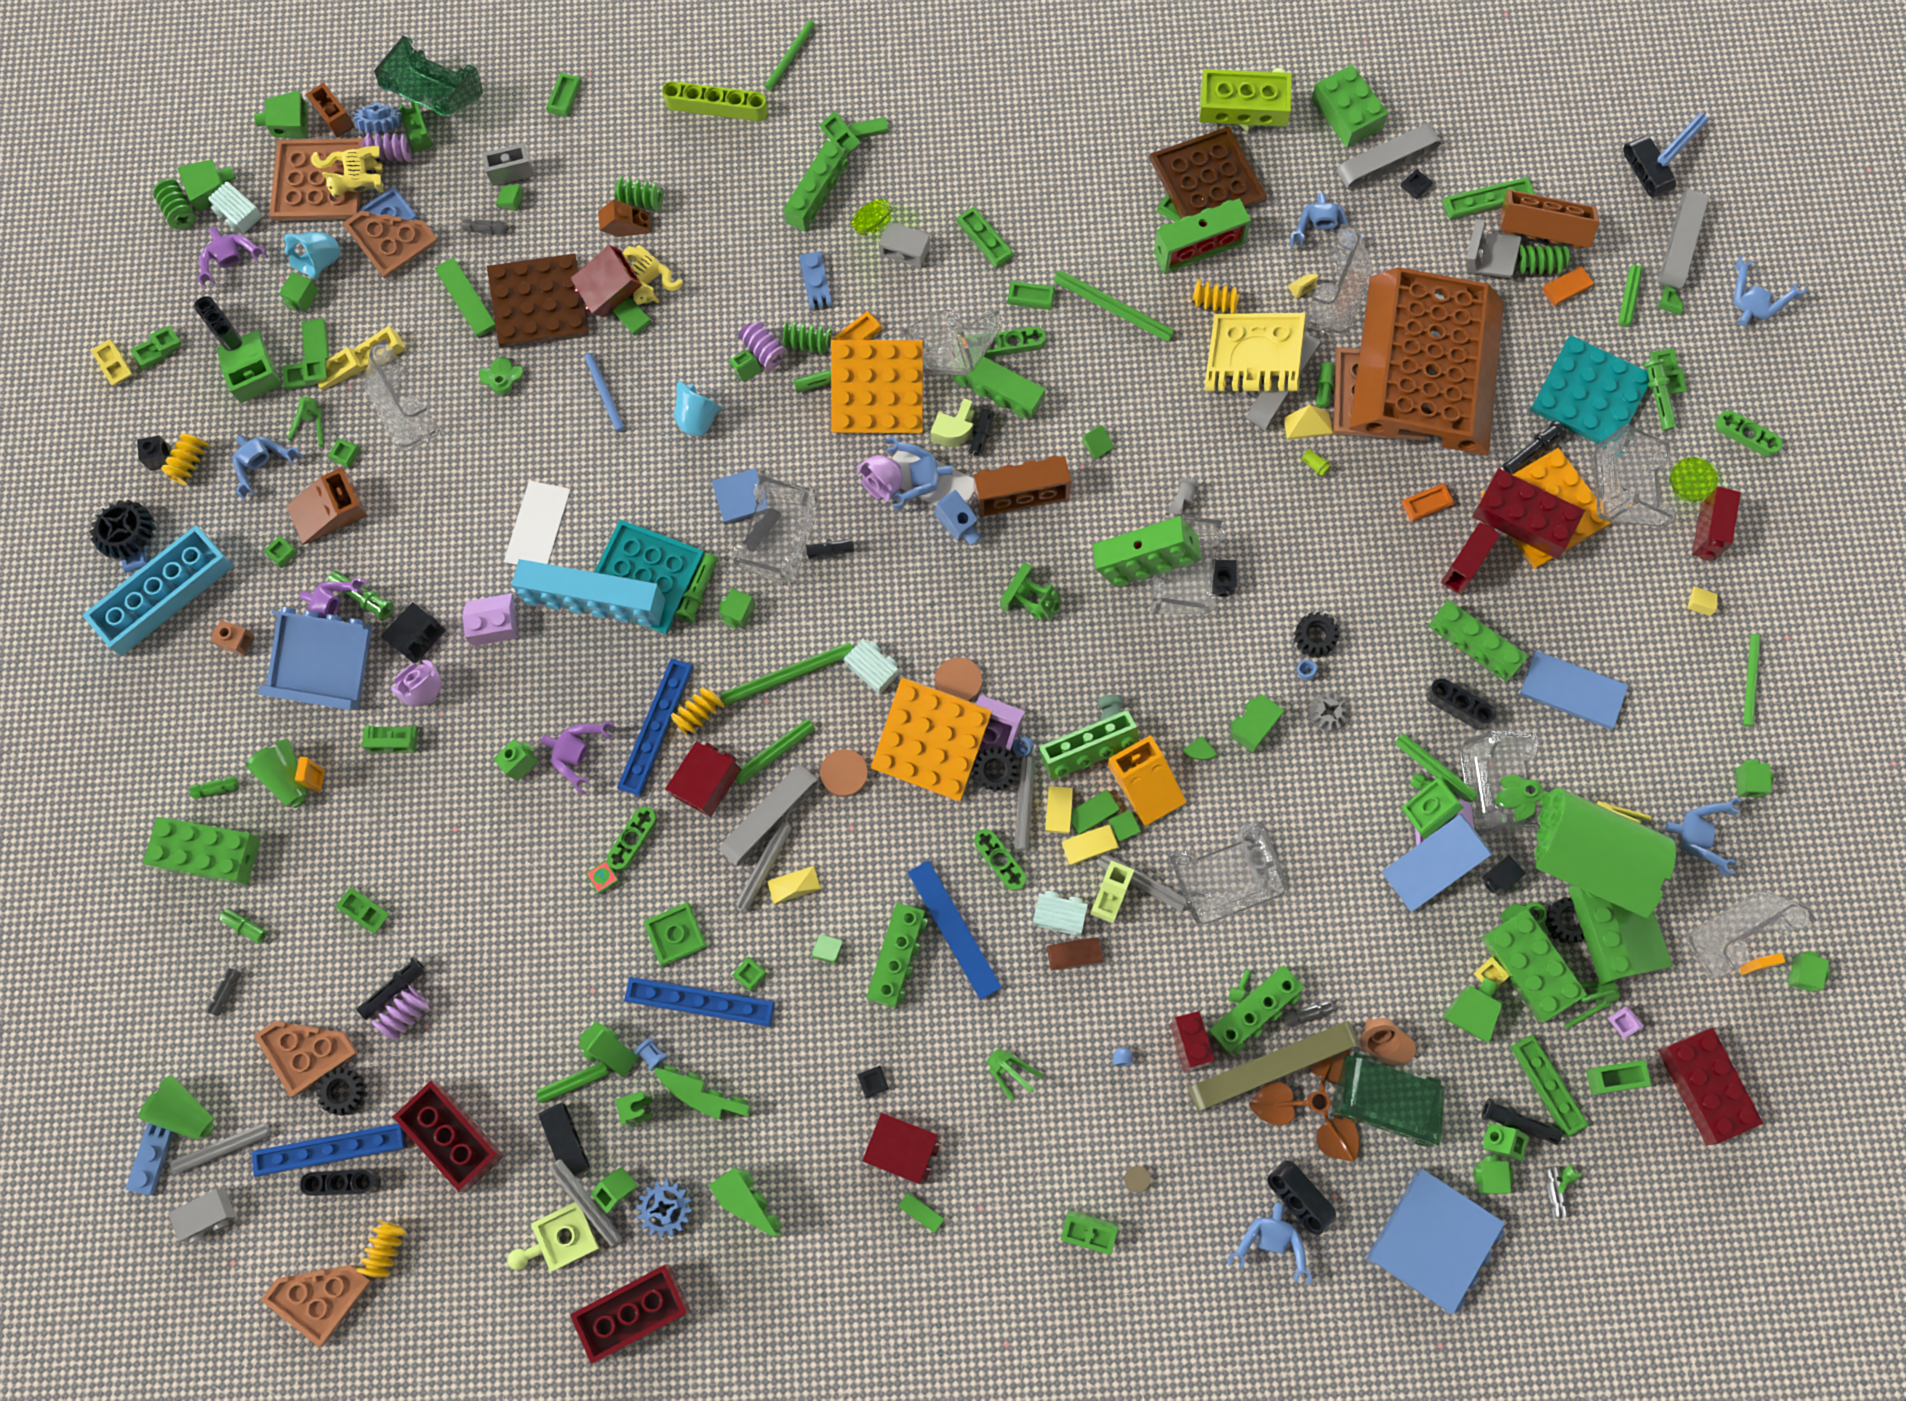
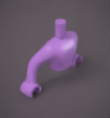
M212 227L209 229V232L214 241L209 243L200 255L201 274L198 276V281L204 289H207L205 282L211 280L215 285L216 282L210 275L209 261L214 259L222 268L235 265L241 260L238 247L240 245L251 252L257 263H259L257 259L259 255H265L266 259H268V255L261 246H255L246 237L238 234L221 236L218 228Z
M354 578L351 582L319 583L313 594L302 591L300 598L309 602L308 611L319 613V618L326 619L327 614L336 615L340 605L339 597L335 596L332 591H353L364 594L365 591H362L361 585L363 583L368 584V581Z
M607 721L602 725L579 724L567 728L558 740L544 735L541 739V744L553 748L551 756L552 765L573 782L575 789L582 795L586 794V792L579 789V786L582 783L588 785L590 783L586 778L577 776L566 764L579 766L586 755L588 743L582 741L578 737L579 735L598 733L611 739L612 735L605 731L610 727L616 729L612 722Z

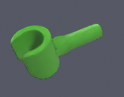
M1245 970L1239 988H1230L1228 1001L1235 1003L1242 1001L1251 971Z
M1570 1164L1560 1173L1563 1179L1558 1187V1192L1563 1193L1568 1185H1572L1582 1176L1581 1172L1577 1174L1573 1170V1164Z

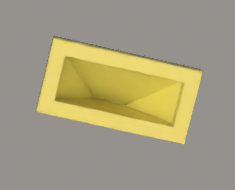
M1312 405L1283 418L1287 440L1333 434L1329 412Z
M814 866L767 881L774 905L821 890Z

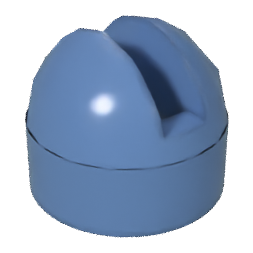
M1311 660L1301 661L1297 666L1298 676L1304 681L1314 679L1317 673L1316 664Z
M1020 737L1013 743V751L1020 757L1029 755L1034 748V743L1028 737Z
M1121 1047L1114 1052V1066H1130L1134 1064L1132 1052L1128 1048Z

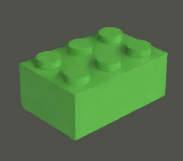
M1353 65L1315 84L1311 100L1347 148L1384 128L1389 113Z

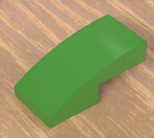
M836 111L819 125L832 143L846 149L847 156L861 144Z
M171 326L149 334L150 341L130 349L132 356L142 370L160 362L182 344Z
M1675 348L1649 353L1650 361L1665 359L1664 369L1666 377L1670 379L1667 385L1669 395L1686 392L1683 369L1678 368Z
M325 357L304 359L301 364L282 366L284 388L286 390L303 388L328 380Z
M352 887L347 890L335 906L373 934L377 933L390 915Z
M604 1029L600 1030L586 1048L623 1078L639 1058V1056Z

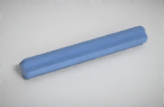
M1699 113L1658 157V162L1662 166H1667L1704 127L1709 118L1704 113Z

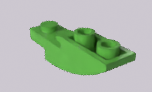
M664 1065L663 1070L655 1069L654 1073L666 1088L692 1108L719 1120H723L725 1111L750 1117L752 1107L746 1105L748 1100L733 1096L732 1101L722 1098L724 1093L709 1089L708 1094L705 1093L708 1084L702 1081L703 1076L688 1072L687 1077L679 1075V1069Z

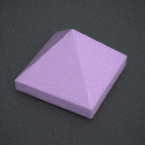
M1628 1005L1608 1017V1020L1624 1039L1644 1027Z

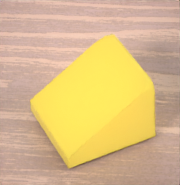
M1304 275L1289 284L1288 288L1296 298H1299L1315 288L1318 275Z
M1694 586L1687 609L1711 616L1717 609L1718 594Z

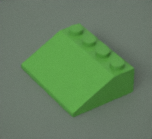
M1574 885L1568 887L1600 985L1673 967L1654 910L1645 918Z

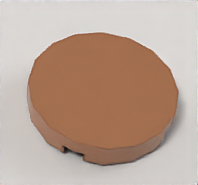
M955 657L946 660L939 666L935 674V686L939 691L971 702L978 696L982 688V675L973 661Z
M841 749L833 751L826 756L821 764L820 776L822 784L828 792L838 797H849L863 789L867 783L868 769L866 762L860 754L853 750Z

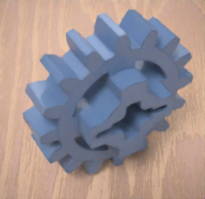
M373 103V105L368 107H361V110H355V114H353L355 128H359V131L366 130V133L373 131L374 134H382V132L385 133L387 130H395L394 127H400V123H402L400 109H396V106L389 107V104L383 106L381 103Z
M665 1180L664 1186L659 1181H656L655 1189L647 1186L645 1188L648 1193L647 1196H639L643 1204L636 1206V1209L642 1210V1214L638 1215L637 1219H644L645 1222L641 1227L642 1229L650 1227V1235L654 1236L659 1231V1238H664L666 1232H668L670 1237L675 1236L674 1229L682 1232L684 1228L681 1224L683 1222L690 1223L691 1220L686 1215L693 1212V1209L687 1208V1204L691 1203L692 1199L684 1197L688 1192L687 1189L679 1191V1183H675L671 1187L669 1180ZM665 1191L674 1193L678 1199H669ZM655 1197V1202L652 1208H649V1203L651 1199ZM663 1203L665 1205H673V1207L666 1211L667 1215L665 1213H656L659 1209L663 1208ZM681 1209L680 1216L675 1222L674 1216ZM651 1219H660L664 1227L656 1225Z

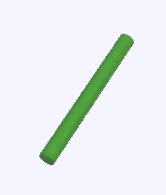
M809 20L768 79L764 85L767 90L772 91L816 26L813 21Z
M1759 634L1750 635L1743 726L1745 727L1754 726L1761 635Z

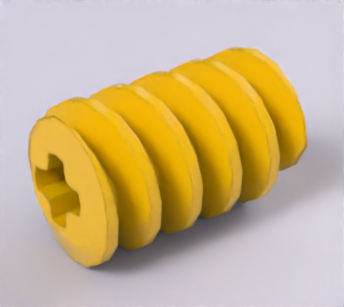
M1198 279L1192 302L1195 301L1196 308H1199L1204 303L1205 310H1208L1210 305H1213L1214 312L1221 307L1222 314H1225L1228 309H1230L1231 314H1235L1240 293L1237 294L1235 286L1228 292L1226 284L1219 290L1217 282L1213 288H1210V281L1208 280L1202 286L1201 279Z
M181 434L179 436L180 441L174 445L176 449H172L170 452L172 457H167L165 460L168 465H163L161 470L171 480L187 486L183 477H192L187 470H196L192 462L200 463L201 460L196 455H204L205 452L201 449V446L208 448L209 445L193 435Z
M700 688L701 697L696 694L692 695L694 703L687 700L685 702L687 710L679 707L680 716L674 713L671 714L673 722L687 737V731L696 733L695 724L703 727L702 718L708 721L711 720L709 712L715 715L718 714L716 705L721 708L725 707L710 689Z
M376 1219L382 1226L373 1227L372 1231L378 1236L368 1239L374 1247L365 1248L364 1251L370 1257L361 1258L360 1260L366 1265V1268H358L356 1271L381 1279V1277L390 1276L391 1272L385 1267L394 1265L395 1262L389 1256L398 1255V1251L393 1246H401L402 1241L397 1236L405 1235L406 1231L399 1225Z

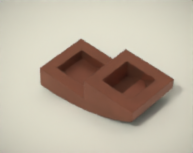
M1099 937L1046 946L1051 971L1103 962Z

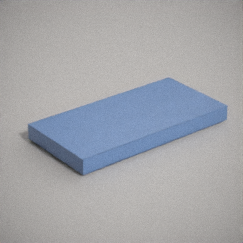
M1535 651L1519 695L1612 730L1628 685Z
M1459 814L1384 869L1382 874L1409 910L1413 912L1493 853L1466 818Z

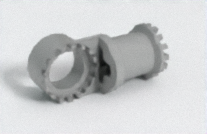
M1187 478L1179 480L1178 494L1171 501L1166 520L1181 516L1183 507H1193L1194 493L1199 488L1198 482L1193 479L1190 481V478L1188 480Z

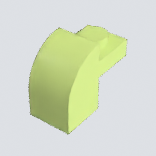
M964 398L956 418L938 412L930 432L931 442L947 447H957L966 443L973 435L972 421L975 416L973 402Z
M1114 861L1110 862L1091 910V915L1114 923L1134 869Z

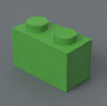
M1262 694L1257 699L1252 697L1244 707L1247 712L1242 718L1238 715L1230 725L1233 729L1230 737L1252 753H1254L1284 712L1282 708Z
M1646 1060L1586 1070L1592 1096L1652 1086Z

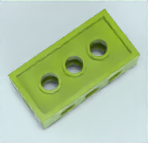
M1203 69L1200 85L1199 122L1287 127L1291 112L1292 73Z

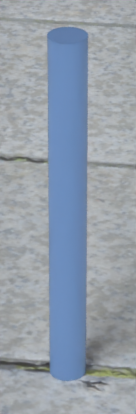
M587 353L584 356L614 428L616 432H622L625 430L593 353Z

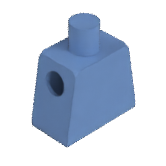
M956 489L937 503L934 515L957 541L964 537L972 546L982 538L975 529L978 522L977 517Z

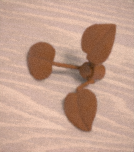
M1349 1050L1309 1066L1313 1074L1322 1077L1320 1080V1091L1312 1092L1307 1100L1292 1101L1293 1092L1290 1087L1282 1082H1270L1264 1085L1249 1102V1106L1256 1116L1273 1125H1284L1291 1122L1295 1117L1293 1106L1308 1105L1311 1111L1322 1113L1327 1123L1319 1127L1316 1133V1142L1319 1149L1325 1155L1350 1162L1356 1160L1359 1151L1357 1128L1352 1120L1344 1115H1337L1330 1121L1327 1111L1330 1107V1098L1325 1093L1326 1079L1333 1084H1338L1347 1080L1351 1075L1353 1063Z

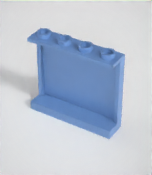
M281 607V611L272 610L271 614H277L269 671L266 685L259 686L258 695L347 710H359L372 626L364 625V620L350 618L349 622L341 621L342 617L327 614L326 619L319 618V613L305 610L304 615L296 614V609Z
M1417 1170L1367 1255L1366 1260L1380 1266L1443 1308L1447 1314H1454L1455 1311L1459 1312L1466 1300L1463 1296L1467 1289H1472L1479 1277L1476 1273L1480 1266L1484 1267L1491 1257L1489 1250L1493 1243L1497 1244L1504 1234L1502 1227L1505 1222L1425 1170Z

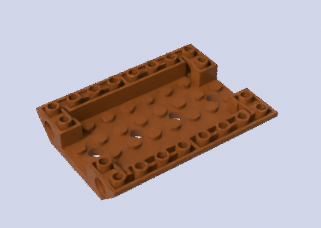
M1401 267L1371 276L1369 279L1349 430L1396 438L1399 429L1442 436L1441 447L1488 456L1504 301L1487 283ZM1435 294H1442L1445 299H1438ZM1430 331L1439 332L1441 337L1433 336ZM1426 369H1433L1437 375L1428 374ZM1421 408H1429L1432 414H1425Z

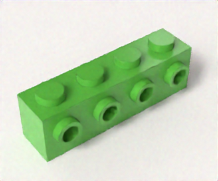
M828 140L825 142L784 207L787 224L806 232L809 225L814 221L817 212L824 205L827 196L836 186L842 172L848 166L849 160L847 159L845 148Z
M968 348L964 350L953 367V380L956 384L972 389L980 397H987L993 400L1001 408L1006 407L1012 410L1020 418L1032 420L1045 400V388Z
M1449 600L1445 602L1428 626L1435 633L1444 637L1456 648L1468 654L1476 662L1482 664L1506 682L1515 674L1528 656Z
M1125 710L1041 745L1039 750L1042 763L1053 781L1079 769L1087 768L1093 763L1108 759L1140 740L1138 728L1128 710Z
M896 902L866 996L868 1001L896 1009L898 1004L903 1003L906 990L903 989L905 979L910 980L914 966L910 965L913 956H918L921 946L918 938L920 932L925 933L928 924L924 910Z
M1283 965L1206 1033L1226 1056L1230 1052L1236 1055L1246 1046L1243 1042L1250 1035L1253 1039L1265 1030L1262 1025L1268 1019L1273 1023L1283 1014L1281 1008L1288 1003L1292 1006L1302 997L1299 992L1304 987Z

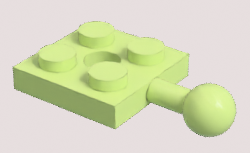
M574 1202L531 1223L539 1244L525 1251L522 1249L513 1250L509 1254L507 1261L509 1267L513 1270H521L526 1267L528 1260L543 1253L550 1272H554L600 1249L587 1216ZM565 1228L569 1229L572 1233V1239L567 1244H563L559 1240V1234Z

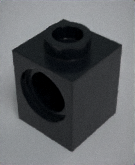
M160 435L137 439L138 459L146 468L154 471L161 469L163 465H168L165 460L167 457H172L170 454L171 446Z
M1213 560L1210 566V594H1217L1218 597L1234 595L1237 588V561ZM1225 576L1229 582L1223 583L1218 577Z
M1509 854L1481 878L1485 881V887L1491 893H1496L1499 896L1527 873Z

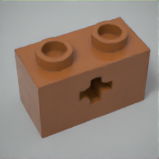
M324 82L306 93L312 106L336 138L355 127L346 110Z

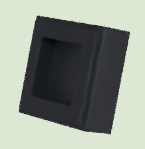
M1416 169L1401 183L1400 187L1417 200L1432 187L1433 182Z
M880 1065L857 1074L866 1099L890 1090Z

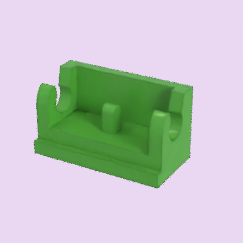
M416 98L410 99L411 108L406 109L403 104L399 105L402 121L413 153L433 147L423 111Z
M365 725L361 747L368 753H416L418 727L408 725L407 727H375Z
M641 1091L615 1099L621 1125L633 1128L636 1127L635 1124L647 1121L654 1115L653 1113L643 1115L645 1110H643L642 1106H647L653 1102L652 1095Z
M1068 1209L1060 1240L1111 1255L1118 1231V1224Z

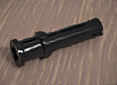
M1552 421L1545 431L1535 435L1533 442L1502 465L1503 470L1510 474H1515L1542 451H1549L1552 445L1559 439L1566 438L1567 432L1559 422Z
M411 957L410 962L405 967L393 973V978L356 1008L357 1012L365 1020H368L402 990L409 989L408 985L411 986V983L421 975H426L428 973L426 968L416 957Z
M1488 1098L1482 1109V1120L1487 1121L1489 1119L1502 1124V1126L1521 1130L1554 1145H1558L1563 1135L1561 1129L1517 1113L1514 1107L1509 1106L1507 1108L1494 1103V1099Z

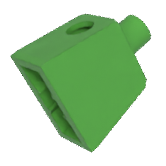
M300 91L268 98L265 101V112L254 114L256 126H266L275 138H308L307 103Z
M206 160L177 168L189 201L198 213L212 206L208 197L212 196L215 190H218L225 182L236 179L231 166L219 170L213 160Z
M1484 978L1478 990L1472 986H1466L1443 1013L1442 1018L1478 1039L1489 1043L1502 1007L1500 1002L1492 998L1499 985Z

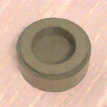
M1133 1166L1125 1173L1124 1182L1130 1191L1139 1193L1148 1188L1150 1175L1145 1168Z

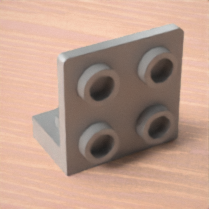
M1476 220L1466 257L1467 273L1513 277L1521 237L1491 234L1489 230H1485V220Z

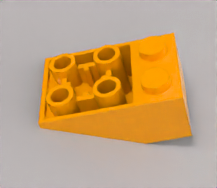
M1151 735L1109 758L1108 768L1145 827L1187 803L1164 755Z

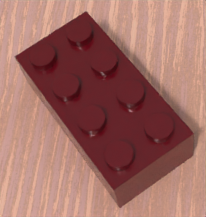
M1498 468L1472 517L1558 559L1566 550L1585 510Z
M1713 1027L1657 1050L1706 1146L1719 1144L1764 1124Z
M430 1080L392 1116L458 1192L467 1193L504 1157L502 1152L438 1082Z
M665 1264L570 1314V1317L590 1364H594L692 1312L671 1265Z

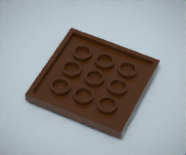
M1229 126L1150 153L1149 159L1181 219L1186 216L1197 215L1207 208L1213 209L1228 200L1234 201L1240 198L1245 209L1266 202L1267 195Z
M575 253L487 266L499 348L589 335L584 300L575 292V285L571 280V277L579 271Z

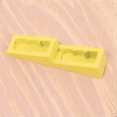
M387 326L353 350L346 347L326 361L328 380L318 383L319 388L325 390L407 350L398 332Z

